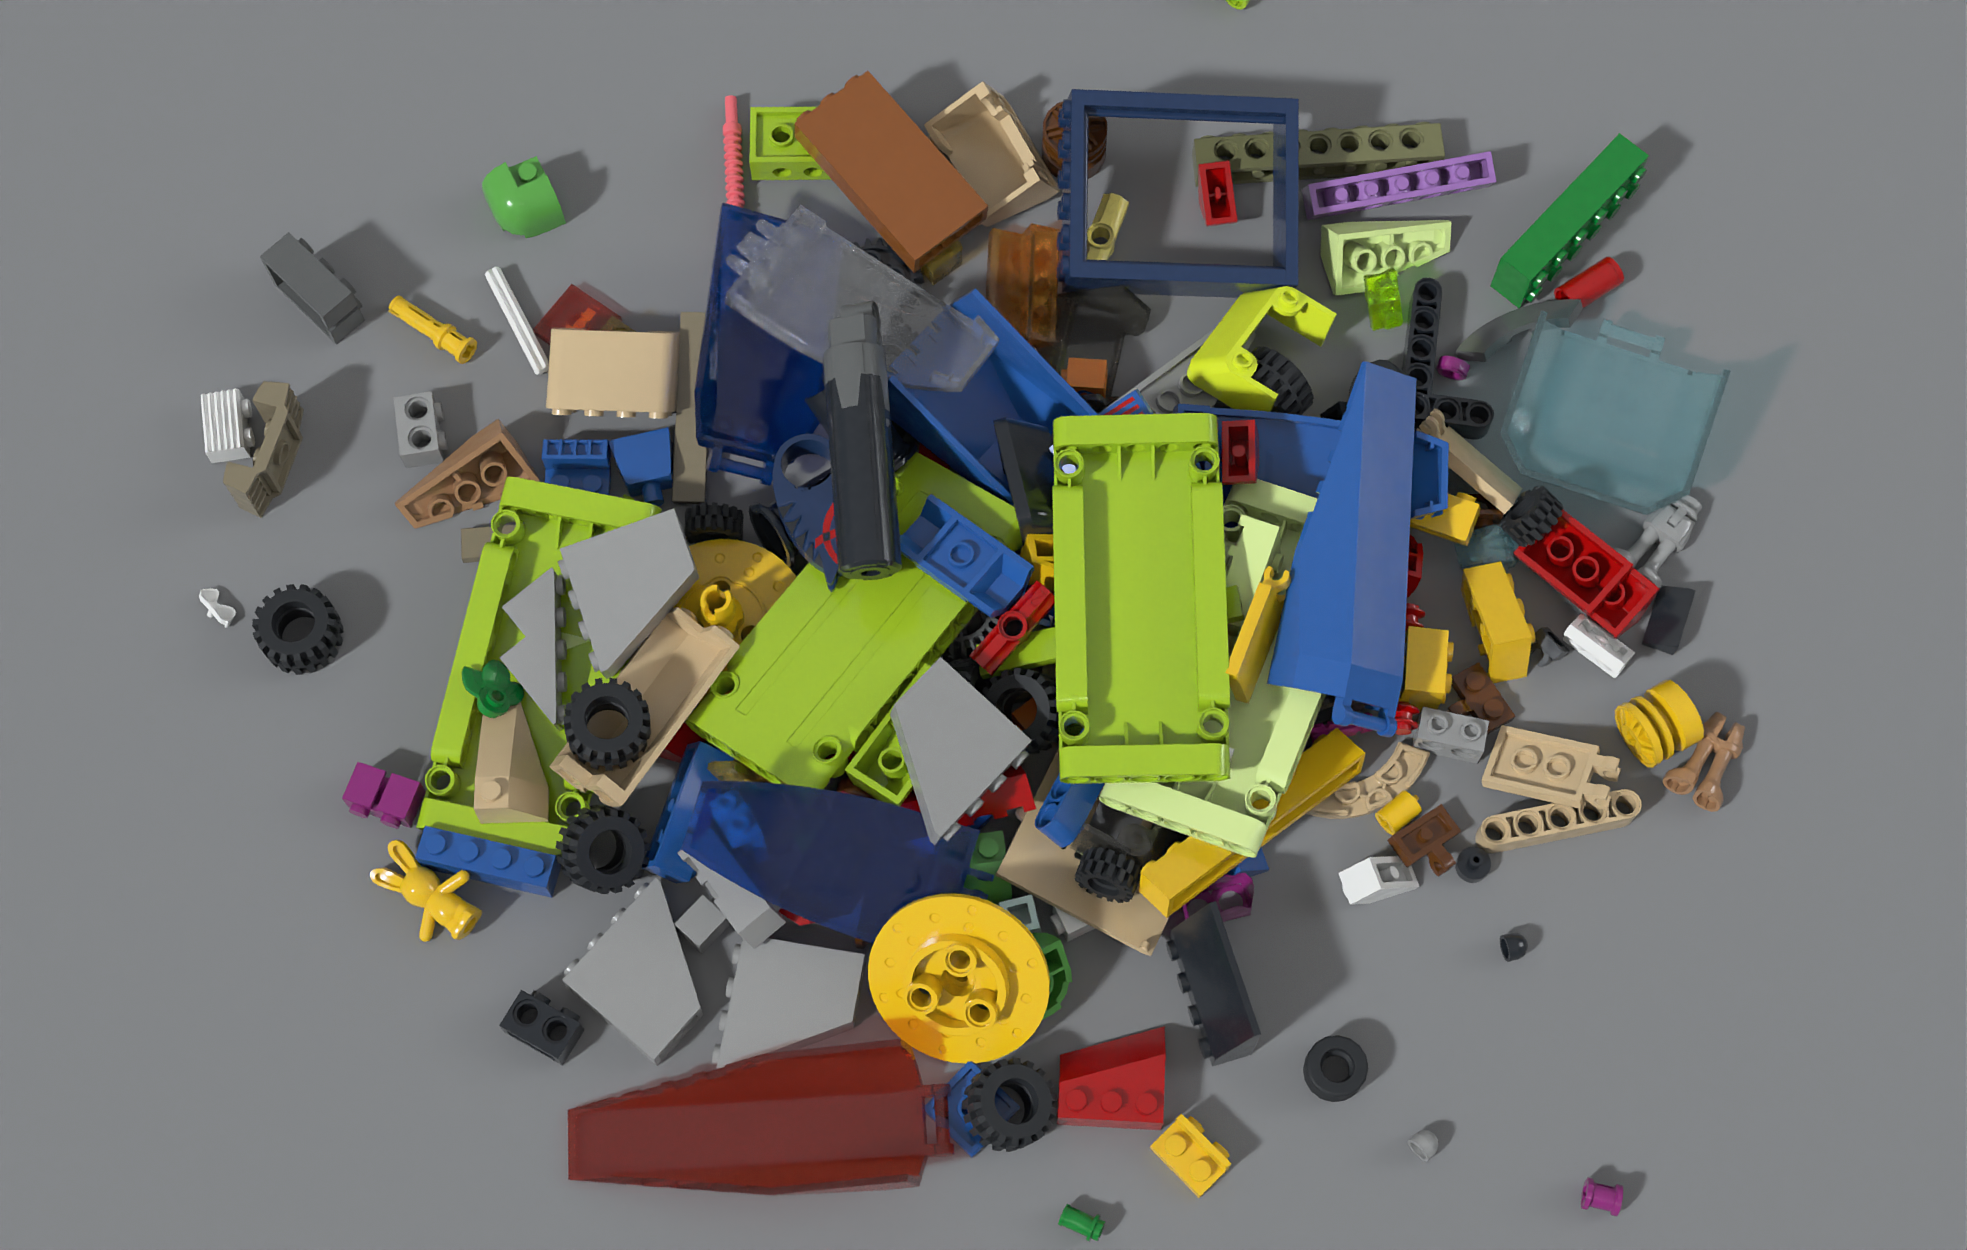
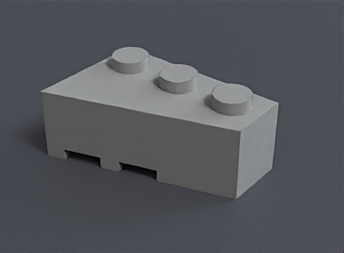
M710 827L706 828L678 852L681 859L698 873L696 879L702 886L706 885L715 898L714 903L735 931L754 949L786 923L779 912L782 908L781 903L770 891L766 894L764 888L767 886L765 880L756 870L751 872L748 868L753 864L748 856L740 848L735 852Z

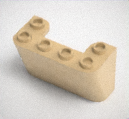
M551 328L546 408L552 409V415H572L577 410H584V416H604V411H617V417L628 418L636 417V412H649V418L665 419L668 416H672V412L676 411L680 332L595 331L586 330V328Z

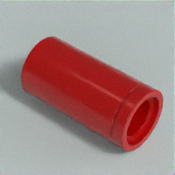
M1605 257L1554 290V296L1556 300L1579 299L1581 300L1582 307L1585 308L1624 282V275L1614 259Z

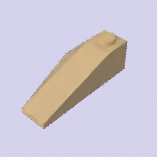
M521 702L518 705L510 706L504 715L497 718L482 716L474 791V811L480 824L548 822L549 787Z

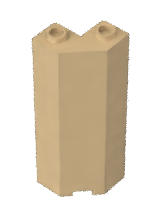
M673 608L644 640L616 677L617 684L622 685L626 681L631 684L632 691L637 688L642 694V700H646L648 704L651 734L650 739H647L645 751L639 752V758L634 763L631 759L628 760L627 767L620 769L618 764L613 765V771H605V766L600 765L599 769L596 770L591 768L590 762L587 761L585 765L580 762L578 755H573L567 742L549 767L576 789L584 793L587 790H592L599 796V800L610 807L622 806L739 649L740 645L733 640V634L719 625L703 628L696 622L697 617L686 608ZM604 710L596 713L589 720L587 729L598 738L611 739L625 731L628 726V720L617 711Z

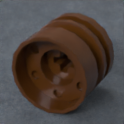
M1063 101L1053 106L1047 112L1043 121L1042 159L1050 173L1058 178V171L1062 170L1063 158H1058L1059 139H1062L1063 128L1058 127L1059 109H1062ZM1088 116V179L1101 170L1105 161L1107 144V120L1105 117Z

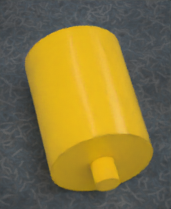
M1402 790L1375 813L1378 823L1391 835L1399 832L1422 812L1421 806L1417 802L1419 798L1417 795L1412 796L1409 792Z

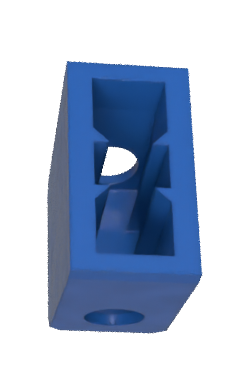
M666 427L609 440L614 461L631 497L643 495L644 502L658 507L664 504L662 490L673 487V443L669 428Z

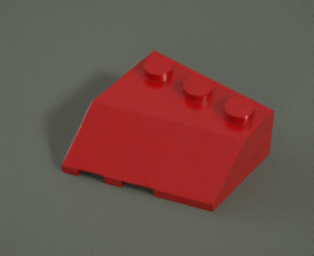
M1165 1026L1060 1054L1057 1125L1161 1130L1164 1119Z

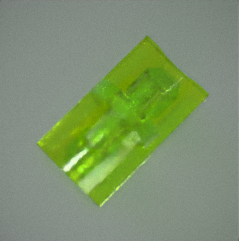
M1390 268L1382 273L1363 276L1365 299L1367 301L1372 330L1375 331L1382 328L1388 330L1401 326L1403 324L1397 271L1394 268Z

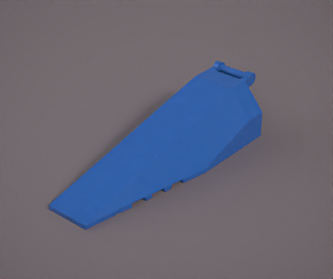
M1363 361L1351 391L1346 412L1338 428L1341 431V435L1336 449L1330 451L1327 459L1330 465L1325 480L1319 481L1316 490L1319 496L1314 511L1308 512L1294 552L1290 571L1291 584L1286 590L1267 684L1336 696L1332 712L1334 724L1340 726L1351 724L1375 730L1381 736L1392 737L1397 730L1395 714L1404 671L1417 378ZM1352 701L1367 704L1364 707L1365 709L1379 711L1378 717L1353 711L1351 708Z

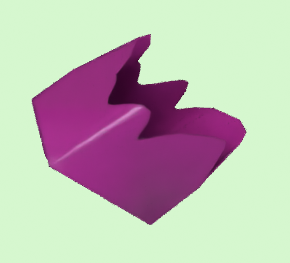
M1239 873L1235 876L1223 875L1182 906L1185 920L1189 918L1187 906L1195 899H1202L1208 904L1216 901L1223 922L1251 915L1254 896L1253 880L1246 873ZM1234 891L1242 897L1243 906H1235L1222 911L1219 906V899L1223 893Z

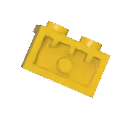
M1180 1114L1175 1122L1150 1146V1149L1200 1198L1231 1166L1228 1160L1230 1155L1217 1141L1212 1144L1202 1134L1205 1130L1192 1116L1186 1118L1183 1114Z

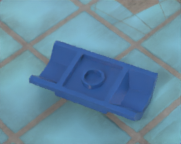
M933 494L927 497L918 519L903 535H900L901 554L914 562L915 566L965 602H970L990 618L1007 612L1026 590L1034 571L1032 564Z

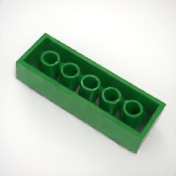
M1619 133L1500 258L1490 287L1517 308H1521L1527 300L1532 303L1542 292V284L1546 280L1552 282L1563 268L1561 264L1566 259L1572 261L1582 249L1580 244L1586 238L1591 241L1601 229L1600 223L1605 218L1611 220L1621 207L1619 203L1624 198L1631 199L1640 187L1638 182L1647 172L1644 166L1649 155Z

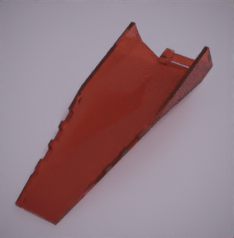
M902 1039L765 1053L727 1064L723 1068L708 1072L702 1071L693 1074L691 1077L677 1081L670 1080L656 1087L635 1090L617 1098L611 1097L569 1109L568 1180L767 1196L883 1191L919 1187L928 1157L955 1155L954 1144L950 1143L948 1097L951 1096V1085L944 1083L923 1085L912 1046ZM934 1097L937 1144H927L925 1098Z

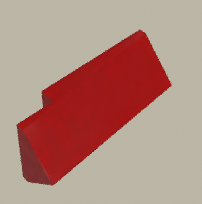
M1562 510V516L1556 518L1558 522L1550 527L1552 530L1548 534L1545 532L1543 538L1539 541L1536 539L1533 545L1528 544L1527 547L1519 546L1513 554L1617 639L1639 622L1660 588L1634 568V564L1565 510Z

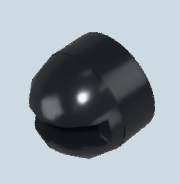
M1518 933L1500 936L1501 952L1507 962L1518 960L1525 955L1528 943L1524 936Z

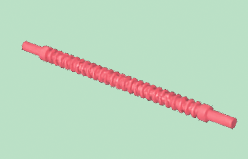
M729 95L725 97L726 123L723 125V136L725 137L723 143L725 144L724 151L726 152L724 154V159L726 160L724 163L726 167L725 175L727 176L725 178L727 183L725 189L728 191L726 193V198L728 199L726 206L729 207L726 210L729 215L727 217V222L729 223L727 229L730 231L727 234L730 239L728 241V246H730L728 253L731 255L728 258L731 263L729 265L731 270L729 277L732 279L729 283L732 287L730 293L733 295L730 301L733 303L731 310L734 311L731 314V318L734 319L731 322V325L734 327L732 330L734 335L732 347L736 350L737 378L748 379L750 377L749 349L752 347V339L749 336L751 329L748 328L751 322L748 320L750 317L748 312L750 309L748 304L750 298L747 295L749 293L747 288L749 281L746 278L749 275L746 271L748 265L745 263L748 257L745 255L747 253V248L745 247L747 241L744 239L747 236L744 231L746 229L744 224L746 221L744 216L746 211L743 208L745 205L743 200L745 194L743 192L744 185L742 184L744 177L741 176L744 173L741 168L743 166L741 161L743 158L741 153L743 148L740 145L742 143V138L740 137L742 135V127L738 123L737 97Z

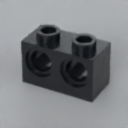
M521 990L499 1026L504 1033L563 1066L584 1032V1028L578 1022L580 1017L565 1007L558 1011L549 1006L551 1000L537 991L533 990L530 995ZM530 1009L537 1010L538 1015L535 1021L530 1024L521 1022V1017L525 1011ZM555 1027H567V1033L563 1039L558 1041L550 1039L551 1031Z

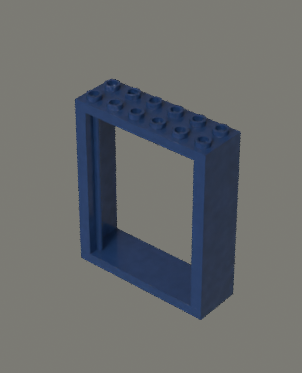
M1072 89L1068 99H1063L1062 109L1060 108L1058 113V127L1063 128L1062 139H1059L1058 158H1063L1062 170L1058 171L1057 179L1058 189H1063L1061 201H1058L1057 219L1063 220L1061 232L1057 234V251H1062L1061 263L1057 264L1056 273L1057 282H1062V292L1238 298L1243 293L1283 286L1296 289L1298 286L1299 99ZM1088 116L1273 124V266L1087 259Z

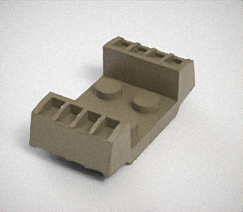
M263 381L252 401L266 425L263 443L261 447L255 450L253 456L254 466L252 468L228 461L224 472L223 483L226 485L227 490L230 491L239 508L260 518L264 515L272 499L281 495L303 439L299 429L304 409L301 408L300 402H298L297 396L294 395V391L291 390L289 383Z

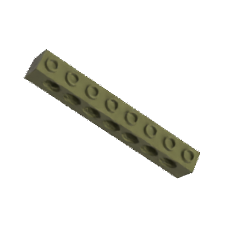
M1419 122L1415 125L1401 126L1399 124H1388L1384 127L1357 126L1353 129L1331 127L1322 131L1299 130V180L1351 177L1444 160L1445 158L1440 123ZM1273 131L1259 135L1237 133L1227 137L1206 135L1194 139L1192 160L1195 187L1198 186V164L1230 161L1233 184L1273 182ZM1409 144L1414 146L1415 148H1408L1404 145ZM1374 146L1382 147L1384 150H1377ZM1343 148H1349L1354 152H1346ZM1319 150L1323 154H1315L1312 151ZM1258 154L1261 156V158H1254L1250 155ZM1220 156H1227L1231 159L1223 160L1220 158Z

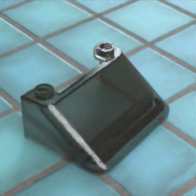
M1124 285L1056 294L1044 306L1034 349L1060 376L1061 370L1068 367V358L1107 360L1106 397L1104 398L1101 394L1080 395L1098 414L1120 398L1118 396L1111 397L1125 335H1141L1146 329L1151 309Z

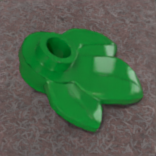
M490 660L482 671L464 666L461 674L464 687L477 698V707L486 717L497 718L502 716L509 710L510 706L518 705L524 698L523 686L517 682L510 681L508 668L498 660Z

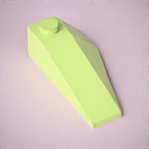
M1362 221L1321 225L1320 255L1333 294L1345 295L1368 291L1373 288L1374 284L1382 280H1391L1399 276V272L1414 265L1419 267L1450 252L1451 221Z

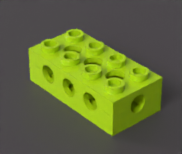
M750 107L749 163L752 180H832L795 138L796 119L807 110L812 111L816 107Z

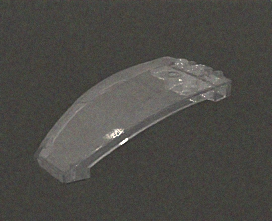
M801 204L779 228L765 219H759L756 223V228L769 240L766 241L762 237L748 232L744 238L745 242L741 241L737 245V250H739L741 255L750 260L749 263L733 254L726 258L728 266L741 276L726 292L725 304L790 347L823 363V353L829 349L827 330L829 319L841 317L840 310L844 305L872 300L876 302L880 313L882 346L886 352L887 377L894 375L905 388L926 391L962 392L999 344L1000 339L979 315L972 320L826 227L827 221Z

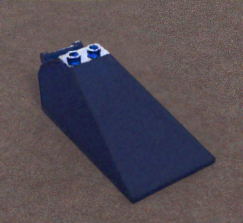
M722 203L694 389L696 439L698 446L710 448L706 470L716 473L718 470L757 479L760 480V484L770 486L773 481L774 461L779 448L792 437L801 434H813L820 424L803 399L825 389L822 381L824 379L823 353L829 349L827 322L829 319H834L843 236ZM722 452L763 462V468L723 458Z

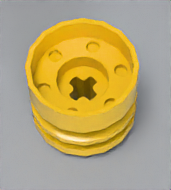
M1664 680L1646 690L1644 698L1642 696H1635L1629 702H1624L1615 709L1616 724L1625 744L1639 762L1646 767L1653 768L1659 765L1663 760H1668L1674 755V749L1676 751H1684L1700 742L1704 737L1703 724L1695 705L1687 693L1672 680Z

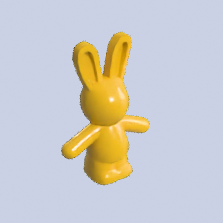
M401 840L389 842L387 848L390 857L402 868L406 875L403 876L393 870L381 867L373 869L370 873V878L378 886L400 892L411 905L424 908L419 931L420 940L428 942L432 939L436 921L446 927L451 936L456 940L463 939L469 935L480 919L482 910L452 893L469 880V873L465 870H460L440 884L436 873L429 868L421 866L406 843Z

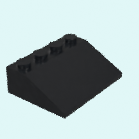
M1214 901L1174 927L1170 933V941L1166 942L1171 961L1177 960L1181 973L1177 974L1180 990L1183 994L1188 992L1192 1004L1187 1006L1193 1026L1199 1025L1203 1037L1198 1039L1204 1059L1210 1058L1212 1067L1252 1055L1261 1035L1217 903Z

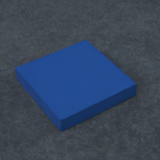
M968 1061L922 1110L973 1158L984 1145L979 1143L982 1138L979 1134L973 1137L969 1132L973 1126L971 1122L965 1124L963 1116L968 1114V1109H962V1101L968 1097L964 1092L966 1087L972 1084L970 1080L980 1073L982 1069L976 1063ZM998 1087L995 1093V1107L999 1115L1008 1122L1021 1107L1003 1089Z

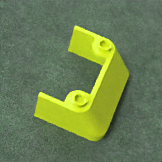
M1289 286L1243 293L1191 359L1187 369L1188 379L1195 386L1233 409L1271 412L1278 394L1252 378L1258 364L1255 356L1243 348L1245 343L1266 315H1269L1321 347L1337 314Z

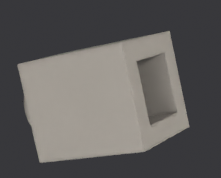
M704 895L674 924L677 932L701 954L730 926L729 921L714 903L715 898L709 901Z

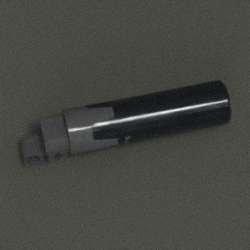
M872 300L844 305L840 310L841 317L829 319L827 322L829 349L823 353L838 571L840 575L848 579L863 580L887 578L902 569L886 352L882 346L879 309L876 302Z

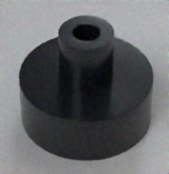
M1468 847L1456 859L1455 869L1459 877L1464 881L1477 883L1482 881L1489 873L1491 859L1483 849Z

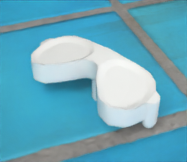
M202 589L199 598L209 609L207 616H214L218 622L224 624L225 628H228L235 617V609L217 603L219 597L217 589Z

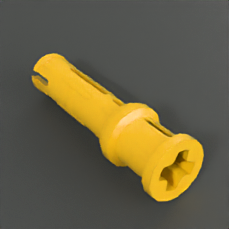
M400 295L391 301L389 313L433 340V344L437 349L446 350L451 353L460 364H464L472 358L477 349V341L474 338H466L457 332L454 325L443 324Z

